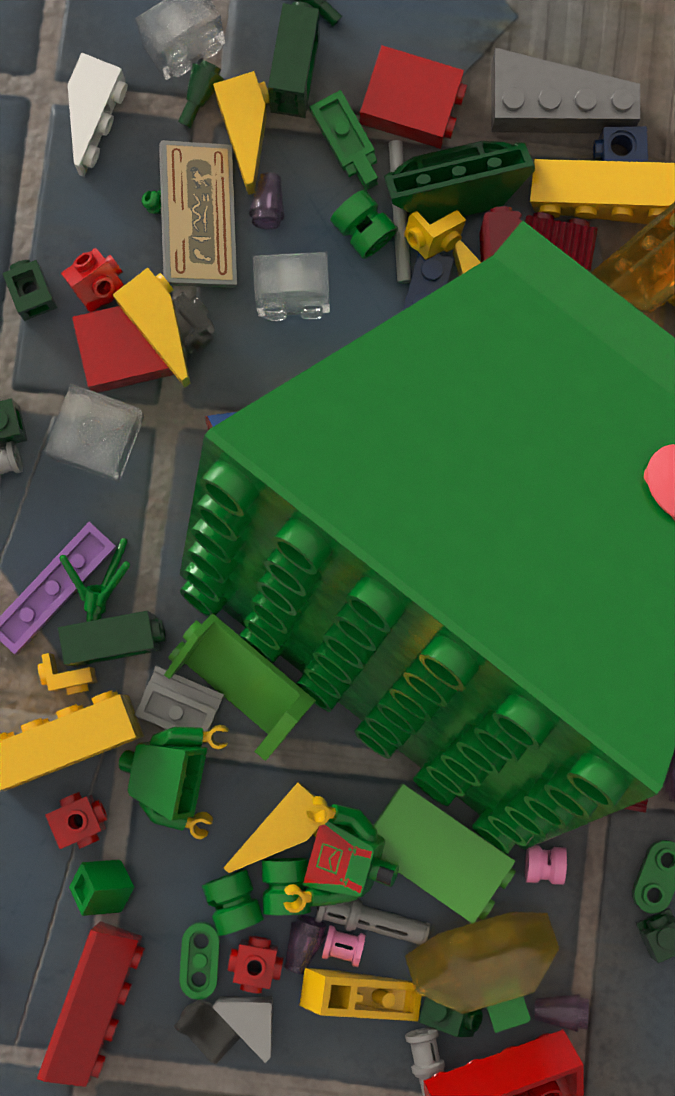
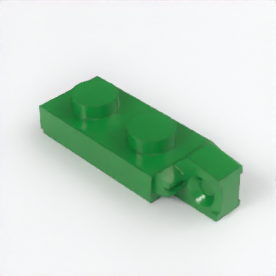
M339 90L309 106L310 113L348 177L356 174L366 191L378 185V176L372 165L378 163L375 149L343 92Z

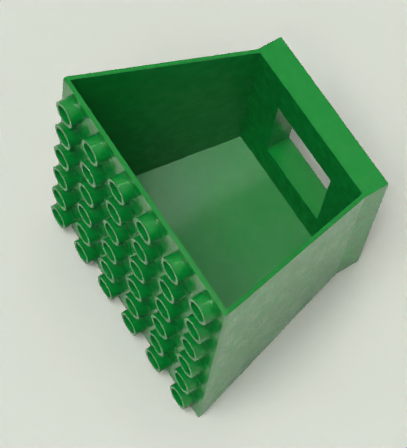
M522 220L493 256L208 430L203 439L179 574L187 580L180 589L181 595L191 606L206 617H209L212 613L217 616L223 609L245 627L239 636L273 664L281 656L303 673L296 684L316 700L314 702L316 706L331 712L339 702L358 717L361 723L354 732L372 751L386 759H390L398 749L418 765L420 770L413 777V780L432 799L442 805L449 806L455 797H458L480 816L474 822L472 828L481 838L503 853L508 854L515 844L523 850L657 795L663 787L675 750V520L653 498L644 479V471L655 452L664 446L675 444V337Z

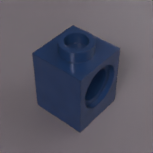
M647 126L603 127L598 140L593 142V161L648 162ZM615 144L622 145L626 148L628 154L618 156L612 151L611 146Z

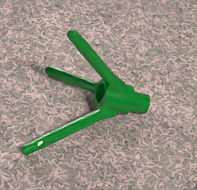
M126 538L120 540L100 585L85 587L66 555L59 557L64 569L77 588L81 600L84 601V610L87 612L86 622L101 619L102 613L106 612L109 596L130 567V563L125 561L117 570L128 542Z

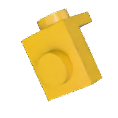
M456 210L429 224L416 211L409 216L404 236L409 245L427 260L444 250L448 252L454 249V245L462 239L461 234L466 219Z
M51 653L42 654L43 663L38 664V673L41 684L47 685L48 691L55 692L66 689L67 695H74L89 691L88 684L97 683L95 668L87 667L58 674L55 655Z

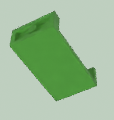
M212 613L202 624L196 620L184 633L183 638L187 642L184 643L182 641L169 655L168 659L172 663L164 675L170 679L186 664L215 690L224 694V697L268 734L254 751L266 761L316 700Z
M403 783L373 825L377 829V834L385 839L381 859L399 865L398 873L472 924L478 918L484 920L495 904V901L491 899L499 886L505 889L516 873V870L512 868L516 862L514 859Z

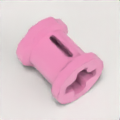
M329 925L322 959L327 960L329 957L349 961L353 967L358 968L366 934L360 933L358 936L336 931L335 926ZM335 943L351 946L352 950L337 947Z

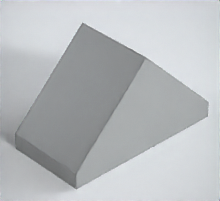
M220 996L212 1008L266 1063L272 1054L273 997Z

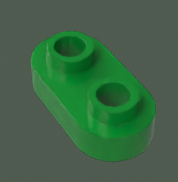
M668 840L656 841L648 848L632 889V897L635 904L643 911L652 914L664 911L669 906L675 892V843ZM665 853H670L673 861L671 865L664 867L661 864V856ZM651 888H657L659 891V897L656 901H649L647 898V892Z
M207 922L192 924L187 928L182 937L180 987L186 996L195 1000L209 997L214 992L218 983L220 936H218L216 928ZM196 935H206L209 940L208 945L199 947L195 943ZM202 972L206 976V982L202 985H197L193 981V974Z

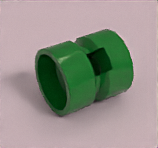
M366 190L358 191L348 198L330 218L331 223L342 236L351 237L350 245L362 259H367L378 252L398 231V227L386 213L377 212L378 204ZM372 221L373 223L361 233L360 230Z
M272 858L262 860V882L269 885V888L263 892V914L282 916L311 913V907L307 903L303 910L297 913L289 912L283 904L284 902H294L299 896L287 895L284 889L288 885L295 884L302 891L307 890L304 888L303 882L309 858Z
M247 869L227 874L201 885L208 906H213L216 909L212 918L218 936L245 929L264 920L258 899L251 898L250 896L254 887Z

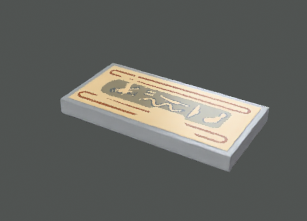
M162 140L159 144L163 276L171 286L234 288L237 285L232 145Z

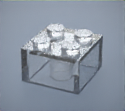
M163 0L135 18L142 45L165 80L172 76L180 77L191 69L192 63H195L202 57L210 58L221 50L222 45L225 44L221 15L211 0Z
M327 252L253 256L254 292L258 317L265 316L267 321H281L287 319V315L301 314L303 319H318L323 317V313H330Z
M71 383L44 452L52 459L119 483L144 419V414L138 407Z

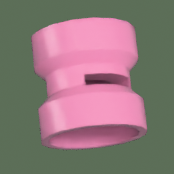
M535 845L526 849L525 881L527 883L549 880L551 884L564 885L567 870V852L565 847H553L551 850H543L539 845Z

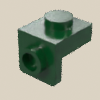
M428 986L419 1023L455 1037H473L482 1022L483 1013L481 1008L483 1001L477 998H466L437 986Z

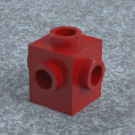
M96 248L79 255L70 267L61 272V275L90 313L101 305L112 302L115 299L113 294L124 286L118 277L123 273L120 266L111 255L104 258Z
M80 792L59 800L61 808L45 814L59 849L73 843H77L79 849L99 841L100 838L97 833L106 829L104 821L108 820L106 810L100 799L94 801L92 795L82 798ZM77 814L83 819L82 826L76 822Z
M249 936V940L242 939L239 949H231L228 971L234 972L233 983L241 984L240 990L260 994L263 988H271L272 979L280 981L284 958L277 957L278 945H272L271 939L260 936ZM250 961H259L262 965V970L259 973L249 971L248 963Z

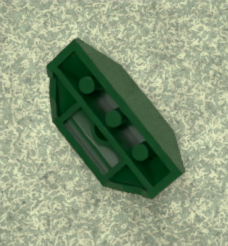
M478 141L414 156L398 166L394 172L386 174L384 179L393 205L411 214L418 211L427 222L432 224L456 210L462 216H467L503 206L535 171V165L525 143L516 142L512 145L500 141Z

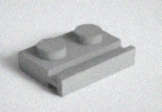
M155 666L135 716L165 729L172 727H202L203 731H209L224 694L176 674L168 679L164 675L167 670Z

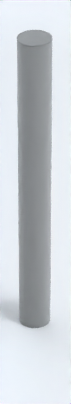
M393 140L388 143L390 172H394L398 166L404 163L403 142L400 140ZM392 204L393 222L398 227V231L394 235L397 283L407 284L411 282L409 243L404 236L408 223L407 211Z

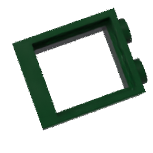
M305 2L283 3L268 83L271 113L306 118L320 39L319 9L313 8L312 5Z
M148 610L58 627L64 665L73 667L162 651L160 643L166 642L163 621L156 618Z

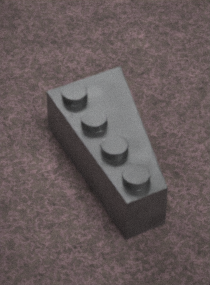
M495 48L491 63V132L601 133L603 127H632L638 125L640 121L639 83Z

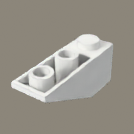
M81 53L68 83L74 165L79 175L85 177L88 167L93 168L100 153L98 144L102 135L107 136L114 120V116L111 114L116 103L121 104L124 100L128 84L125 83L126 80L122 68Z

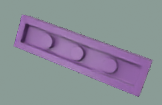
M88 522L0 616V641L13 654L18 655L78 591L59 560L61 555H66L84 584L118 547L92 523Z

